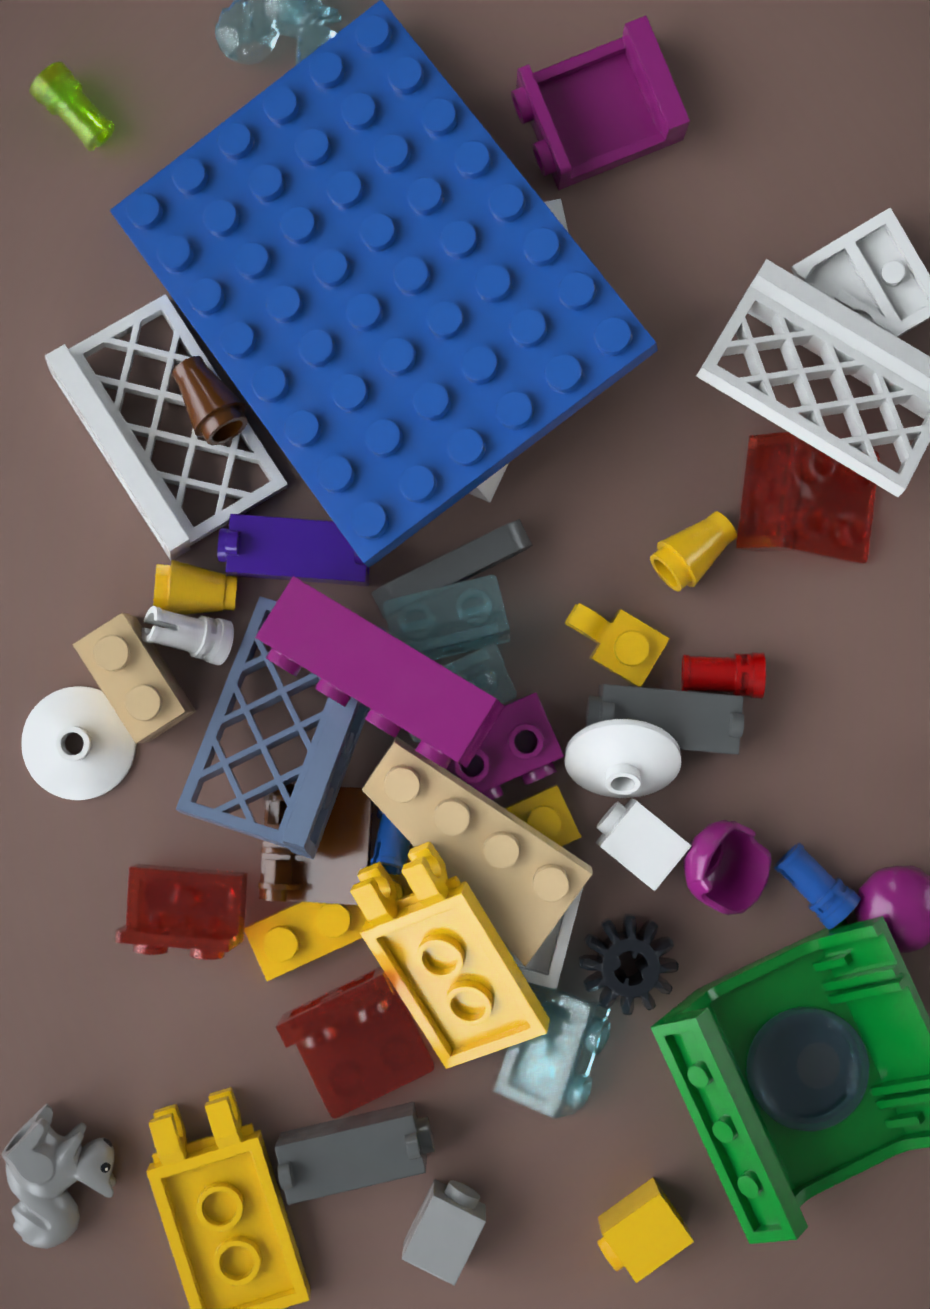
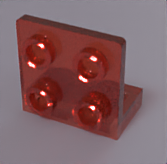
M790 432L750 435L736 548L748 551H796L854 564H864L868 560L876 484ZM874 451L879 462L880 455L877 451Z
M381 966L284 1013L276 1025V1029L286 1048L296 1044L329 1115L334 1119L434 1070V1061L410 1011Z

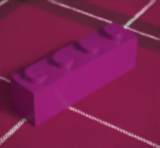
M294 576L255 636L256 639L271 647L266 659L295 677L301 668L304 667L321 678L315 689L346 707L351 697L369 707L370 711L365 720L392 737L396 738L401 728L421 739L415 751L444 769H447L452 759L464 767H468L505 707L497 698Z

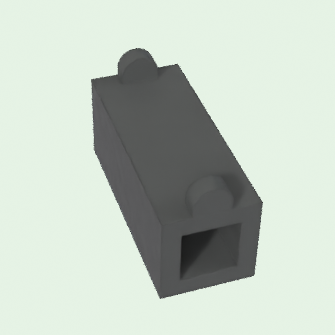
M601 684L599 685L598 696L588 695L585 727L612 719L639 720L656 725L668 732L676 740L680 750L739 755L740 737H742L744 730V714H742L744 696Z
M409 1102L281 1132L275 1145L278 1160V1178L282 1190L285 1191L287 1205L426 1173V1154L435 1152L428 1116L418 1118L415 1102Z

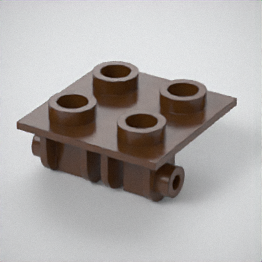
M294 784L286 786L290 796L293 792ZM340 787L314 860L292 853L286 847L263 840L260 852L262 853L260 882L258 883V888L260 889L259 899L277 902L299 901L358 905L350 891L354 884L361 882L357 876L360 869L370 866L373 801L362 791V788ZM279 789L264 796V825L277 830L287 808Z

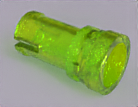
M59 61L49 65L32 82L29 92L33 98L46 107L51 115H58L84 143L88 151L95 150L96 145L98 147L103 145L114 132L115 125L82 92V85L75 80L72 72L63 62Z

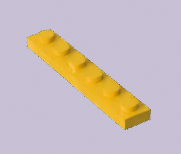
M557 784L504 808L561 847L581 838ZM403 873L401 875L389 874L395 883L397 898L413 893ZM298 902L247 925L244 928V932L266 980L270 981L363 938L360 932L367 919L359 905Z

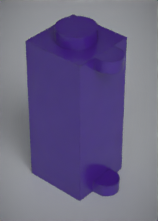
M230 514L229 528H220L217 547L218 561L226 562L225 572L232 576L291 580L294 576L304 582L369 586L370 568L362 562L333 521Z

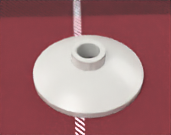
M67 687L46 696L30 713L22 733L23 758L31 776L48 792L70 800L92 799L111 791L128 774L136 754L137 743L132 739L104 693L99 689L91 687ZM73 732L78 733L84 741L83 749L76 755L71 754L65 746L67 736Z
M632 719L605 720L583 728L568 742L564 760L569 776L578 785L595 794L614 798L640 797L665 788L677 777L682 763L680 747L668 732L656 725Z

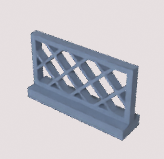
M260 596L176 810L182 814L286 847L292 853L314 860L363 728L365 717L370 708L352 697L346 707L328 697L322 712L303 721L300 720L290 697L317 684L321 678L311 673L284 686L274 663L266 659L269 652L265 644L255 638L277 601ZM258 646L262 655L253 659ZM267 666L278 690L247 704L241 691L245 677ZM237 699L241 708L232 712ZM284 700L295 725L264 740L253 715ZM247 719L257 744L227 758L220 743L225 728ZM317 727L313 739L310 741L306 732ZM300 735L308 751L302 766L281 775L269 750ZM216 753L220 762L211 766ZM263 754L274 779L243 794L232 768ZM225 772L236 798L214 809L197 804L196 801L203 783ZM296 781L290 796L286 786ZM279 789L287 808L277 830L258 824L248 804ZM241 808L246 819L231 815L230 813Z

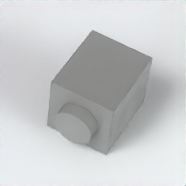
M434 1179L404 1239L402 1260L455 1286L486 1223V1205L479 1202L480 1195L472 1188L458 1181L450 1180L448 1185H445Z

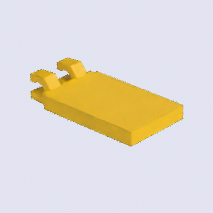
M431 841L409 850L408 857L411 862L404 864L401 871L413 893L404 897L397 898L395 883L381 862L360 869L357 876L361 882L354 884L350 891L367 919L360 934L446 1069L547 1034L550 1023L549 1016L466 881L460 882L457 876L448 879L445 862Z
M232 1087L209 1094V1102H206L205 1109L213 1135L187 1143L186 1129L177 1104L155 1110L153 1113L154 1119H151L148 1124L157 1152L152 1154L154 1162L149 1164L146 1173L190 1309H283L309 1301L311 1295L310 1285L261 1130L254 1131L252 1123L242 1126L240 1110Z

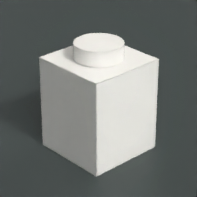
M632 798L625 806L617 801L596 826L602 832L596 843L654 891L691 847L687 841Z

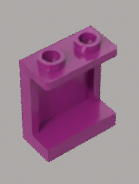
M647 15L625 23L622 37L534 73L529 64L518 68L516 89L511 91L512 102L522 124L530 122L538 141L532 144L538 167L544 177L552 174L558 191L683 141L690 123Z

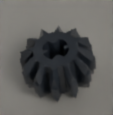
M627 913L624 915L623 931L617 932L615 925L609 918L602 920V928L608 935V938L602 941L596 935L587 934L584 939L591 949L598 952V955H583L579 957L580 968L596 971L583 981L584 987L588 992L604 987L599 997V1003L605 1009L612 1006L620 995V1006L624 1015L632 1014L634 998L640 997L647 1010L654 1009L656 1007L655 1000L649 991L656 988L661 993L668 995L673 989L671 984L660 976V973H674L678 971L679 964L676 960L661 957L674 947V943L668 936L660 937L653 941L657 934L658 925L651 919L643 924L638 933H636L637 923L633 914ZM629 951L633 958H636L638 953L642 954V958L635 962L638 972L634 975L627 976L623 969H621L619 975L614 973V970L621 966L618 956L623 952Z

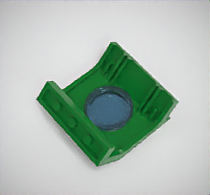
M883 916L848 924L845 918L832 929L824 928L696 989L650 1027L749 1244L797 1240L808 1228L800 1207L811 1197L895 1155L909 1150L930 1147V1018Z

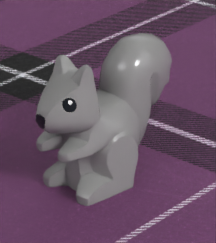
M45 1104L12 1137L2 1152V1157L6 1161L7 1182L11 1191L20 1200L11 1210L15 1218L13 1227L25 1243L32 1247L44 1249L55 1247L68 1240L78 1228L80 1219L78 1205L67 1191L71 1185L80 1181L105 1197L110 1198L114 1194L112 1187L116 1184V1178L112 1173L115 1152L110 1140L97 1138L82 1147L83 1134L87 1127L82 1122L66 1136L58 1135L50 1127L53 1109L48 1104Z

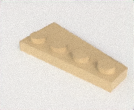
M396 737L362 788V791L414 847L431 841L445 862L448 879L457 876L460 882L466 881L504 944L525 967L592 875V867L448 770L415 751V748Z

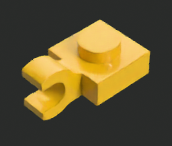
M578 603V605H574L564 622L568 627L597 643L589 659L636 687H642L670 639L622 609H619L612 621L609 622L593 610Z

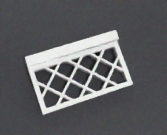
M766 259L696 377L896 497H899L906 490L930 442V356ZM747 313L770 326L775 335L753 338L745 318ZM736 333L738 340L731 341ZM801 345L820 356L824 365L803 368L795 346ZM780 348L788 370L766 374L758 351ZM743 353L751 376L738 378L717 364L722 356ZM845 375H852L870 386L874 395L853 398ZM829 378L838 401L817 404L808 381ZM793 383L802 406L788 408L776 401L772 386ZM900 404L924 419L922 425L903 428L895 405ZM879 407L888 431L867 434L859 410ZM843 413L852 437L840 439L828 432L822 416ZM909 440H914L912 445H910ZM893 443L901 462L897 473L878 462L872 446Z
M166 294L68 349L64 344L44 355L51 375L170 561L188 552L191 545L228 524L230 514L243 515L287 488V482L249 423H247L241 433L232 439L231 447L223 445L212 446L206 441L198 440L194 429L192 430L191 438L158 430L165 402L185 406L182 395L168 392L174 364L178 365L185 359L200 356L207 367L219 378ZM160 315L164 316L174 332L169 352L137 344L141 327ZM131 333L129 342L119 340L125 335ZM179 342L182 344L189 357L177 354ZM104 347L127 352L120 380L96 375L86 358ZM134 355L167 362L160 390L128 382ZM104 387L117 390L115 402L112 401ZM125 392L157 400L151 428L125 421L120 413ZM135 435L148 438L145 450ZM240 436L250 452L237 449ZM156 440L188 447L182 476L157 471L151 461ZM195 449L228 457L222 486L189 478ZM235 459L259 464L270 481L252 493L228 487ZM166 483L179 485L176 499ZM186 487L219 495L215 515L193 527L182 510ZM226 497L239 500L223 509Z

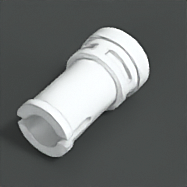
M157 606L150 607L144 618V623L156 626H153L152 629L142 628L143 642L156 643L188 651L191 657L202 659L207 663L215 665L223 664L230 653L234 638V627L231 621L200 616L197 619L162 610Z

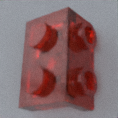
M145 864L130 866L126 925L116 930L115 942L133 944V952L138 954L168 953L170 947L190 949L189 956L195 959L216 960L224 958L225 952L231 951L244 942L248 873Z

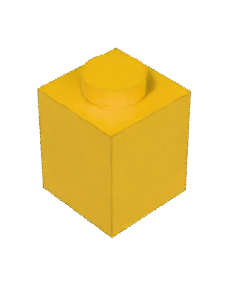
M654 1177L598 1216L603 1235L597 1241L599 1248L616 1272L625 1267L636 1283L694 1242L687 1224Z

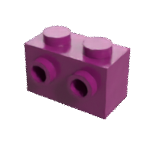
M536 692L504 705L505 707L467 768L452 759L446 770L491 800L504 795L500 785L521 776L524 784L527 785L555 773L557 770L553 761L563 758L564 755Z

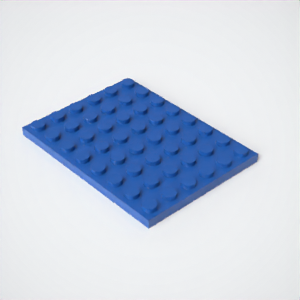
M382 0L375 3L109 210L356 554L369 568L658 351L656 341Z

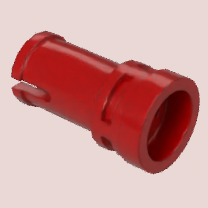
M735 653L734 658L701 657L683 654L681 667L682 691L733 692L735 696L763 699L766 684L765 653Z

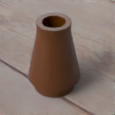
M190 357L174 368L172 376L179 386L197 437H204L206 442L213 446L231 440L244 430L248 423V419L244 415L245 404L207 367L202 357Z

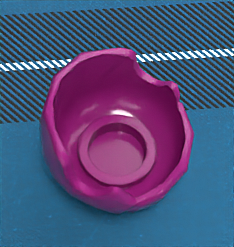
M721 820L708 824L691 840V847L683 860V868L687 887L697 900L725 915L742 914L758 901L768 882L772 859L769 850L753 838L756 835L755 831L736 821Z
M912 865L884 867L873 873L858 890L861 900L854 910L857 921L860 922L883 916L900 953L917 951L930 944V877L920 868Z

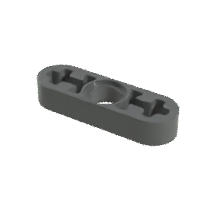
M518 519L386 583L371 594L383 618L387 619L520 554L533 545L521 520Z

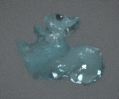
M234 0L229 7L222 8L219 20L215 25V38L220 50L226 57L236 63L245 65L262 62L269 56L279 35L297 39L296 66L337 34L332 29L322 25L339 23L342 20V15L338 14V9L322 4V0Z

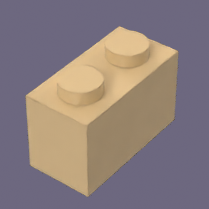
M121 613L72 645L134 742H150L195 713L196 710L154 644L143 642V627L136 616Z

